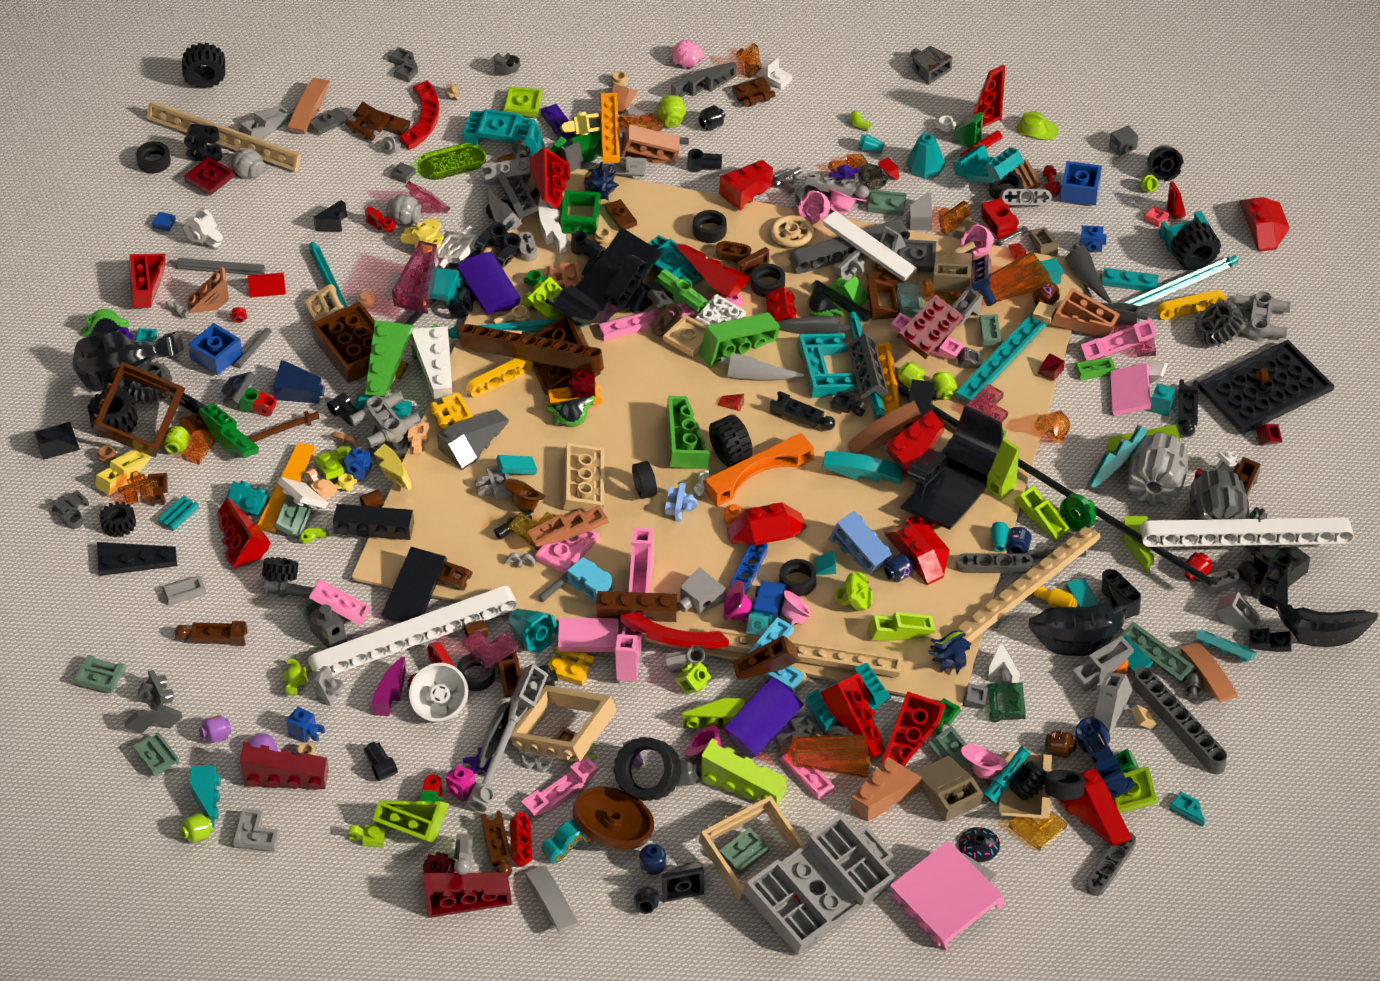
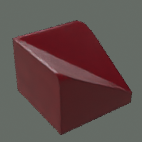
M1049 353L1038 373L1054 381L1064 371L1065 361Z
M1264 424L1256 428L1259 445L1282 443L1279 424Z

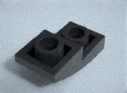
M1269 628L1249 629L1250 648L1263 651L1292 652L1291 632L1270 633Z

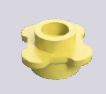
M345 473L338 477V482L335 483L337 489L341 488L342 490L351 491L353 490V485L357 483V479H354L353 475Z

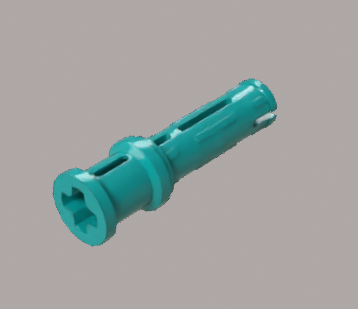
M1020 746L1001 773L992 778L993 782L986 791H982L983 796L996 804L998 797L1004 790L1008 789L1009 781L1031 753L1023 746Z

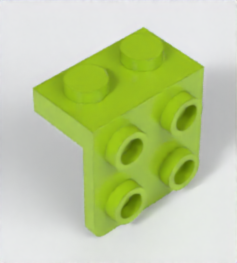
M551 277L544 283L540 280L533 287L535 291L533 293L529 291L522 298L524 302L521 305L527 308L533 305L545 319L559 318L563 315V313L545 302L548 298L557 297L562 291V288Z

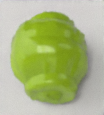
M665 95L662 97L657 106L658 118L669 128L679 126L686 114V106L683 99L677 95Z

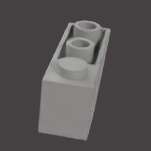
M1108 672L1100 687L1094 718L1104 723L1110 735L1133 691L1126 674Z

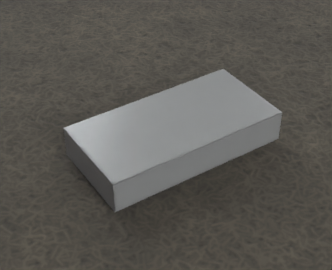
M200 576L163 587V592L169 605L207 594Z

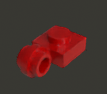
M371 206L365 209L366 223L378 230L382 228L387 233L395 229V221L392 218L387 217L383 219V214Z

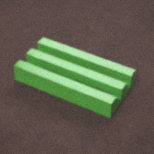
M1111 357L1075 363V369L1080 380L1109 376L1112 370H1116Z

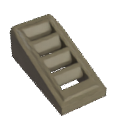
M1045 227L1028 231L1038 254L1058 255V243Z

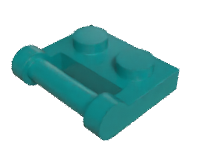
M534 120L527 122L526 127L528 131L524 139V144L530 148V157L545 147L539 127Z

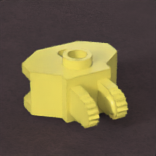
M586 112L576 113V117H573L572 121L562 123L560 131L564 133L574 132L575 135L579 136L601 131L600 127L590 128L588 119L599 117L598 113L588 115Z
M429 218L417 223L415 227L405 228L400 240L404 244H414L415 248H419L422 253H429L439 248L444 239L441 232L438 231L441 223L436 218Z

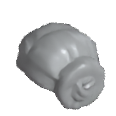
M239 148L232 155L231 167L240 177L246 179L256 178L263 173L265 169L263 159L252 148Z
M398 194L395 199L389 200L386 215L397 224H416L419 222L421 215V205L411 195Z

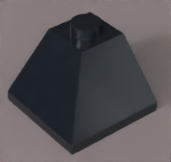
M71 422L34 431L43 460L80 450Z
M699 862L677 866L661 875L663 903L704 895V869Z

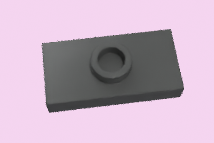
M337 107L311 120L309 126L318 135H321L345 123L348 118Z

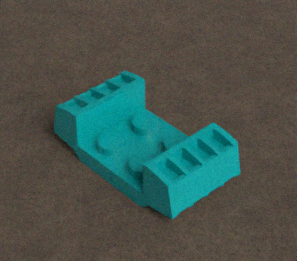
M490 109L470 111L462 137L465 145L476 148L481 138L512 142L513 144L516 140L525 139L528 131L526 127L527 122L534 119L523 117L519 113Z
M977 145L973 150L959 158V160L953 162L955 175L964 177L968 181L993 183L995 180H1001L1002 177L1008 175L1013 169L1019 167L1020 164L1024 163V160L1016 148L1009 147L994 158L988 156L985 145Z
M658 235L648 243L662 252L653 266L660 273L666 269L678 279L689 280L692 283V287L704 279L700 272L677 248L678 243L672 239H666Z
M866 662L854 669L856 674H860L869 692L870 698L867 699L869 708L875 711L881 704L889 700L891 696ZM818 689L806 696V707L824 734L830 727L837 725L843 727L829 711Z

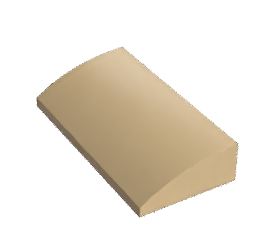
M567 443L564 451L563 510L578 511L581 509V511H585L598 505L603 508L604 448Z

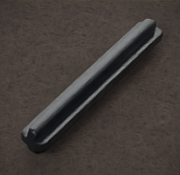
M819 280L814 281L823 294L832 302L849 312H856L857 316L865 322L871 319L872 313Z

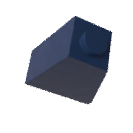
M281 360L273 386L274 397L276 400L319 404L321 396H324L325 386L322 385L321 377Z

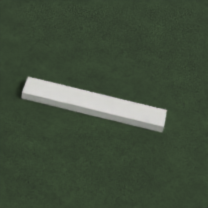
M834 211L823 220L825 227L855 248L861 250L862 253L902 281H907L917 272L915 266L838 212Z

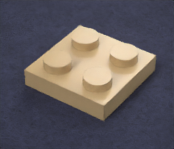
M684 315L663 335V341L693 357L701 349L706 325Z

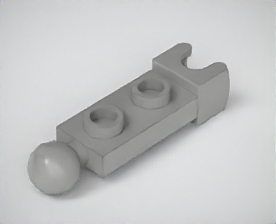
M530 157L498 163L490 162L482 165L483 172L485 174L490 173L484 176L486 185L498 184L500 181L497 175L502 172L507 180L515 179L519 176H532L530 172Z
M808 173L805 179V185H815L821 191L830 192L828 189L851 197L855 194L860 199H865L869 196L867 186L855 187V184H851L850 181H835L831 177L820 178L821 175L815 173Z
M456 834L454 858H458V860L454 864V869L460 875L467 874L471 868L473 838L471 835Z

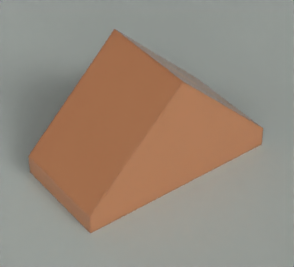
M614 84L612 93H617L619 114H623L637 95V90Z

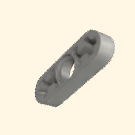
M1004 189L1000 193V198L1008 205H1047L1051 202L1052 195L1046 189ZM1009 192L1010 195H1017V199L1010 198L1008 202V199H1005V195H1008ZM1024 192H1028L1030 195V199L1027 202H1024L1021 198ZM1035 195H1046V199H1043V202L1042 199H1035Z

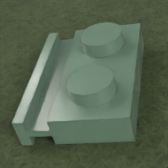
M871 189L868 212L903 216L907 193Z
M287 495L273 527L288 535L292 534L296 536V539H299L312 508L305 506V504L303 506L298 505L293 501V497Z
M952 726L936 736V739L932 742H928L930 748L939 759L949 755L961 767L970 762L961 753V748L967 744Z
M159 732L151 738L150 736L133 745L134 752L153 776L168 770L175 763H180L178 756Z
M749 827L720 849L719 852L724 860L740 875L770 851V846H767L764 840Z

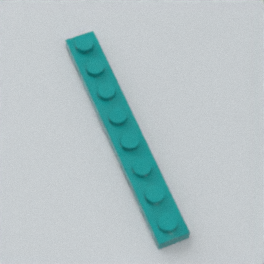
M1032 312L956 391V398L972 405L1048 324L1032 319Z

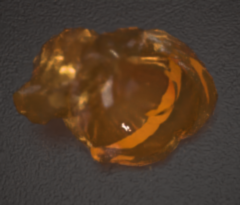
M1061 410L1049 413L1048 415L1040 414L1035 420L1037 431L1044 433L1048 438L1059 443L1064 440L1071 426L1068 417Z

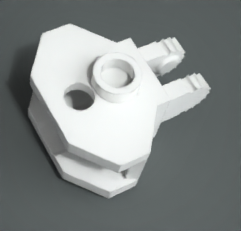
M198 209L195 217H189L186 220L184 230L187 238L192 242H200L201 244L206 242L213 249H218L221 246L223 235L216 230L217 224H215L209 211Z

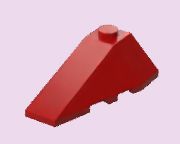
M677 244V248L709 284L719 291L718 294L722 297H736L750 282L751 277L737 269L727 266L722 267L720 261L710 257L706 259V254L686 244Z

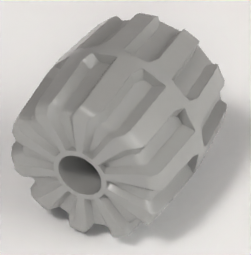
M1162 432L1145 435L1134 450L1129 465L1128 488L1131 492H1134V497L1138 501L1147 500L1151 506H1155L1158 502L1168 505L1173 497L1178 498L1186 479L1189 457L1185 444L1177 440L1176 436L1162 434Z

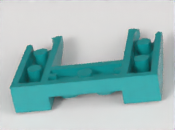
M844 333L799 334L797 347L800 358L804 359L811 398L834 396L838 391L847 393L858 390L854 373H828L824 356L848 351V344L843 341L845 338Z

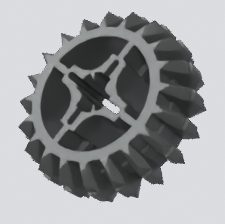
M1218 300L1216 304L1212 302L1211 306H1205L1206 309L1200 311V315L1196 316L1197 321L1194 322L1195 333L1199 340L1211 347L1215 345L1219 347L1221 343L1226 345L1227 341H1232L1234 336H1238L1237 332L1242 330L1241 326L1244 324L1241 310L1234 303L1227 302L1226 300L1223 302Z
M150 361L139 368L172 382V375H170V371L165 367L164 363L160 364L158 361L154 363ZM135 381L128 386L122 387L124 391L132 395L136 403L141 401L143 405L145 402L151 404L154 400L158 402L159 398L165 399L164 393Z

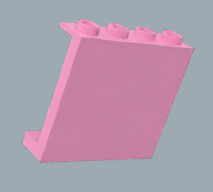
M949 840L890 885L891 897L898 905L901 904L906 914L911 919L914 917L918 921L917 924L924 933L928 932L931 935L932 941L938 947L942 946L946 951L948 950L947 943L994 906L999 910L1005 905L1003 895Z

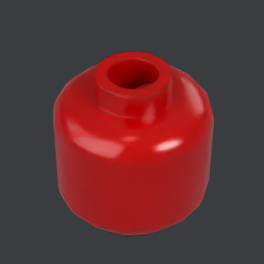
M1202 552L1191 554L1185 561L1206 575L1212 570L1211 559ZM1186 571L1184 572V576L1188 580L1200 581Z

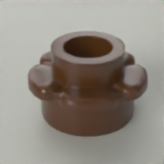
M1259 367V370L1256 371L1257 382L1261 381V385L1269 383L1267 368Z

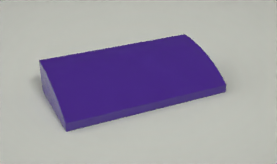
M492 251L472 256L457 264L456 268L485 314L512 310L520 304V295Z
M772 676L723 727V730L746 757L753 758L765 748L804 704L788 687Z

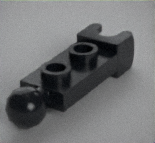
M1181 379L1178 386V425H1182L1180 429L1182 435L1190 437L1194 435L1195 426L1198 423V381L1194 380L1192 386H1186L1184 380Z
M781 391L777 392V401L771 400L770 412L779 417L785 416L813 428L821 424V427L828 431L835 427L833 417H824V411L792 399L790 395Z

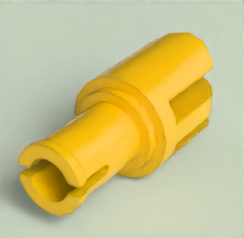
M1041 586L1033 593L1035 597L1048 601L1051 607H1077L1078 605L1077 600L1071 593L1058 588L1050 590Z

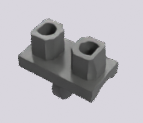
M154 670L148 671L149 678L146 682L141 683L138 695L142 699L152 700L157 710V707L163 706L164 703H171L174 693L172 689L163 690L168 684L165 675L157 676Z

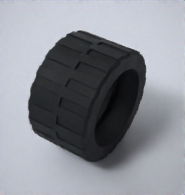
M650 737L635 738L624 744L622 749L618 751L614 761L615 779L621 790H624L627 795L633 796V798L642 800H660V798L667 797L668 794L675 790L682 773L681 761L674 748L664 741ZM644 750L658 752L664 762L663 776L659 783L652 788L638 786L632 777L633 761Z

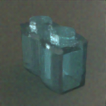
M919 281L897 283L900 313L913 318L926 305V300L922 299L924 298V288L920 287Z

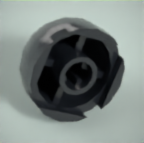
M1169 145L1155 147L1147 158L1149 172L1157 180L1170 181L1177 177L1184 163L1179 151Z

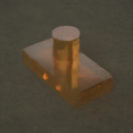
M752 43L745 50L740 48L737 51L736 57L743 61L746 77L751 78L762 69L758 45Z
M962 201L950 210L944 207L940 209L938 219L941 233L947 235L961 225L965 218L971 216L968 202Z
M203 429L194 431L191 442L182 453V459L200 465L216 441L212 433Z

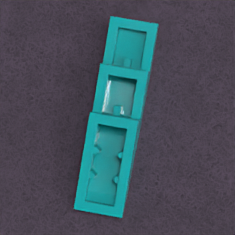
M1137 425L1129 441L1121 438L1113 454L1105 451L1087 485L1095 488L1110 477L1130 457L1148 430Z
M825 451L822 464L823 468L855 480L862 476L875 482L882 478L899 484L903 471L898 464L884 459L837 451Z

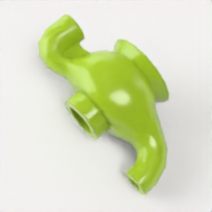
M288 658L287 664L292 666L284 671V682H288L285 692L288 695L296 696L297 687L301 685L306 686L307 670L306 667L302 668L296 659Z

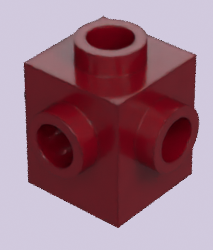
M572 371V378H569V390L573 391V397H595V373Z
M436 852V855L428 854L423 864L424 873H456L454 869L456 861L448 858V854Z

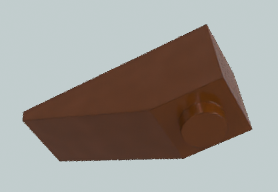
M783 635L732 663L737 679L741 680L783 670L800 660L795 644Z

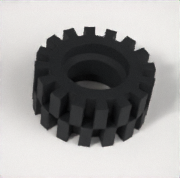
M116 501L115 505H113L111 502L109 507L104 506V510L100 511L101 527L103 532L107 533L110 537L112 534L114 537H117L119 534L120 537H124L123 533L128 535L130 534L129 530L133 531L134 527H136L134 509L130 504L126 505L125 502L119 504V501ZM117 517L124 518L123 520L117 522L111 521Z
M264 558L262 576L271 578V580L276 579L277 581L296 580L299 563L287 558Z
M1028 761L1025 765L1022 764L1021 768L1013 776V779L1009 781V787L1020 799L1025 801L1028 798L1032 799L1034 794H1039L1038 791L1043 789L1042 785H1045L1047 772L1036 762Z

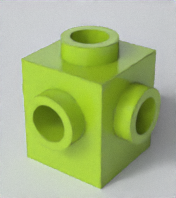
M700 661L695 663L688 662L681 668V673L674 680L685 694H691L704 689L711 675Z

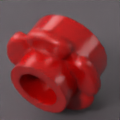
M242 307L233 308L230 318L236 323L244 322L248 318L246 309Z

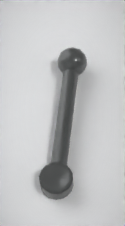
M1023 226L1021 230L1004 239H998L997 244L1002 246L1007 240L1021 233L1025 234L1028 228Z

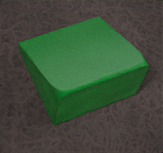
M1128 748L1114 755L1123 773L1139 769L1133 753Z

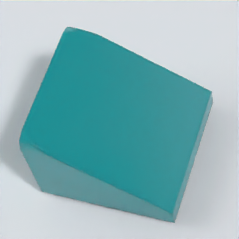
M834 551L814 559L816 575L836 574Z

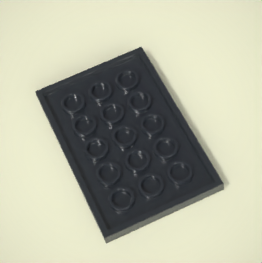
M1286 340L1198 382V389L1242 434H1245L1333 391L1334 385L1289 340ZM1259 367L1268 369L1269 383L1261 385V381L1257 382L1256 371L1259 370Z

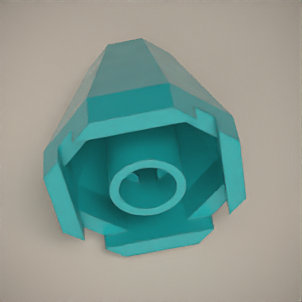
M922 134L917 139L907 159L908 168L910 167L912 175L927 179L929 175L939 176L945 168V160L934 135Z
M517 608L510 614L508 619L510 628L522 646L528 651L533 650L538 653L552 644L554 638L551 636L553 632L556 634L558 630L555 617L549 613Z

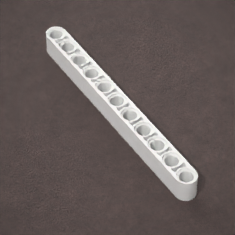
M1347 518L1263 519L1260 523L1258 519L1145 521L1140 526L1143 544L1147 547L1346 544L1354 538L1351 523Z
M499 587L314 653L309 657L308 663L312 671H320L322 666H328L332 675L461 630L466 624L480 620L486 621L511 612L517 607V601L510 587Z

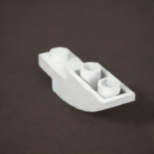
M540 195L538 205L539 225L546 245L554 243L560 254L567 252L566 244H568V238L566 234L561 232L559 219H561L560 212L544 202Z

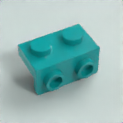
M242 480L240 483L233 481L226 498H230L240 509L259 517L266 500L269 501L271 498L267 495L268 491L259 487L256 490L252 489L251 484Z

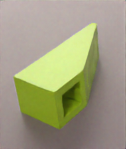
M1006 439L1002 441L987 477L986 490L999 499L1004 498L1015 489L1017 483L1019 448Z
M1124 516L1123 523L1141 534L1140 526L1143 522L1148 521V516ZM1123 533L1124 544L1145 572L1149 573L1150 565H1154V553H1150L1151 549Z
M722 698L685 711L682 714L683 727L705 728L714 725L718 729H723L745 705V699Z

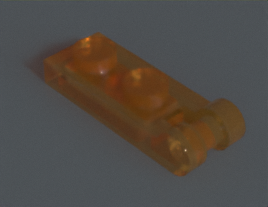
M650 113L648 116L643 114L620 115L618 118V122L626 129H628L629 124L655 131H661L665 126L664 122L660 119L658 120L654 113Z

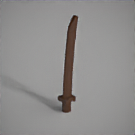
M305 411L304 417L253 435L249 439L252 442H256L307 423L309 426L311 421L320 418L319 413L309 414L308 411Z

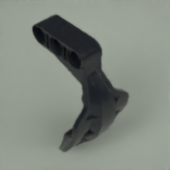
M180 331L164 334L150 342L131 341L121 332H110L79 340L75 346L72 365L74 371L88 389L103 391L106 390L109 382L113 383L115 379L112 377L116 367L120 368L122 362L141 368L155 358L178 354L184 350ZM122 377L118 388L128 386L133 381Z
M1279 551L1275 554L1259 587L1258 601L1260 604L1276 610L1283 624L1292 631L1300 643L1305 645L1335 647L1348 644L1358 639L1378 618V613L1365 610L1318 612L1305 607L1294 609L1292 605L1288 604V576L1291 571L1293 558L1287 551Z
M1108 569L1102 573L1101 591L1109 599L1112 608L1106 603L1088 607H1052L1029 618L1028 627L1048 650L1056 654L1065 656L1091 655L1111 642L1113 636L1122 628L1125 619L1139 615L1141 594L1118 571Z

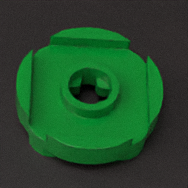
M1072 493L1061 502L1060 514L1062 518L1065 517L1068 521L1066 524L1069 528L1078 532L1085 526L1091 528L1094 525L1096 514L1094 510L1095 504L1092 500H1087V498L1080 494Z

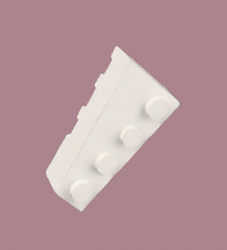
M448 326L413 329L411 333L412 344L427 379L434 402L442 401L443 397L453 394Z

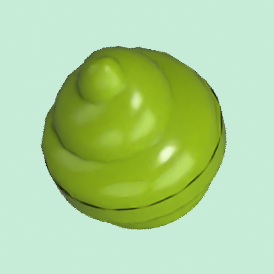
M1145 175L1140 181V186L1144 192L1150 193L1157 189L1158 180L1153 175Z

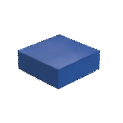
M159 212L152 223L153 228L170 231L176 221V215Z

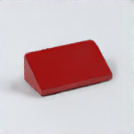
M284 272L247 276L249 296L251 298L286 294Z

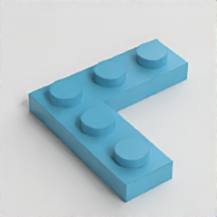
M777 617L748 653L783 635L789 638L794 632V626ZM792 666L763 674L768 678L775 677L792 692L804 679V673Z

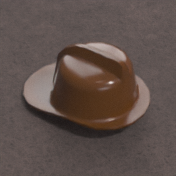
M517 479L504 480V486L512 492L514 506L522 511L526 509L530 514L533 513L539 500L545 497L544 494L536 491L523 481Z

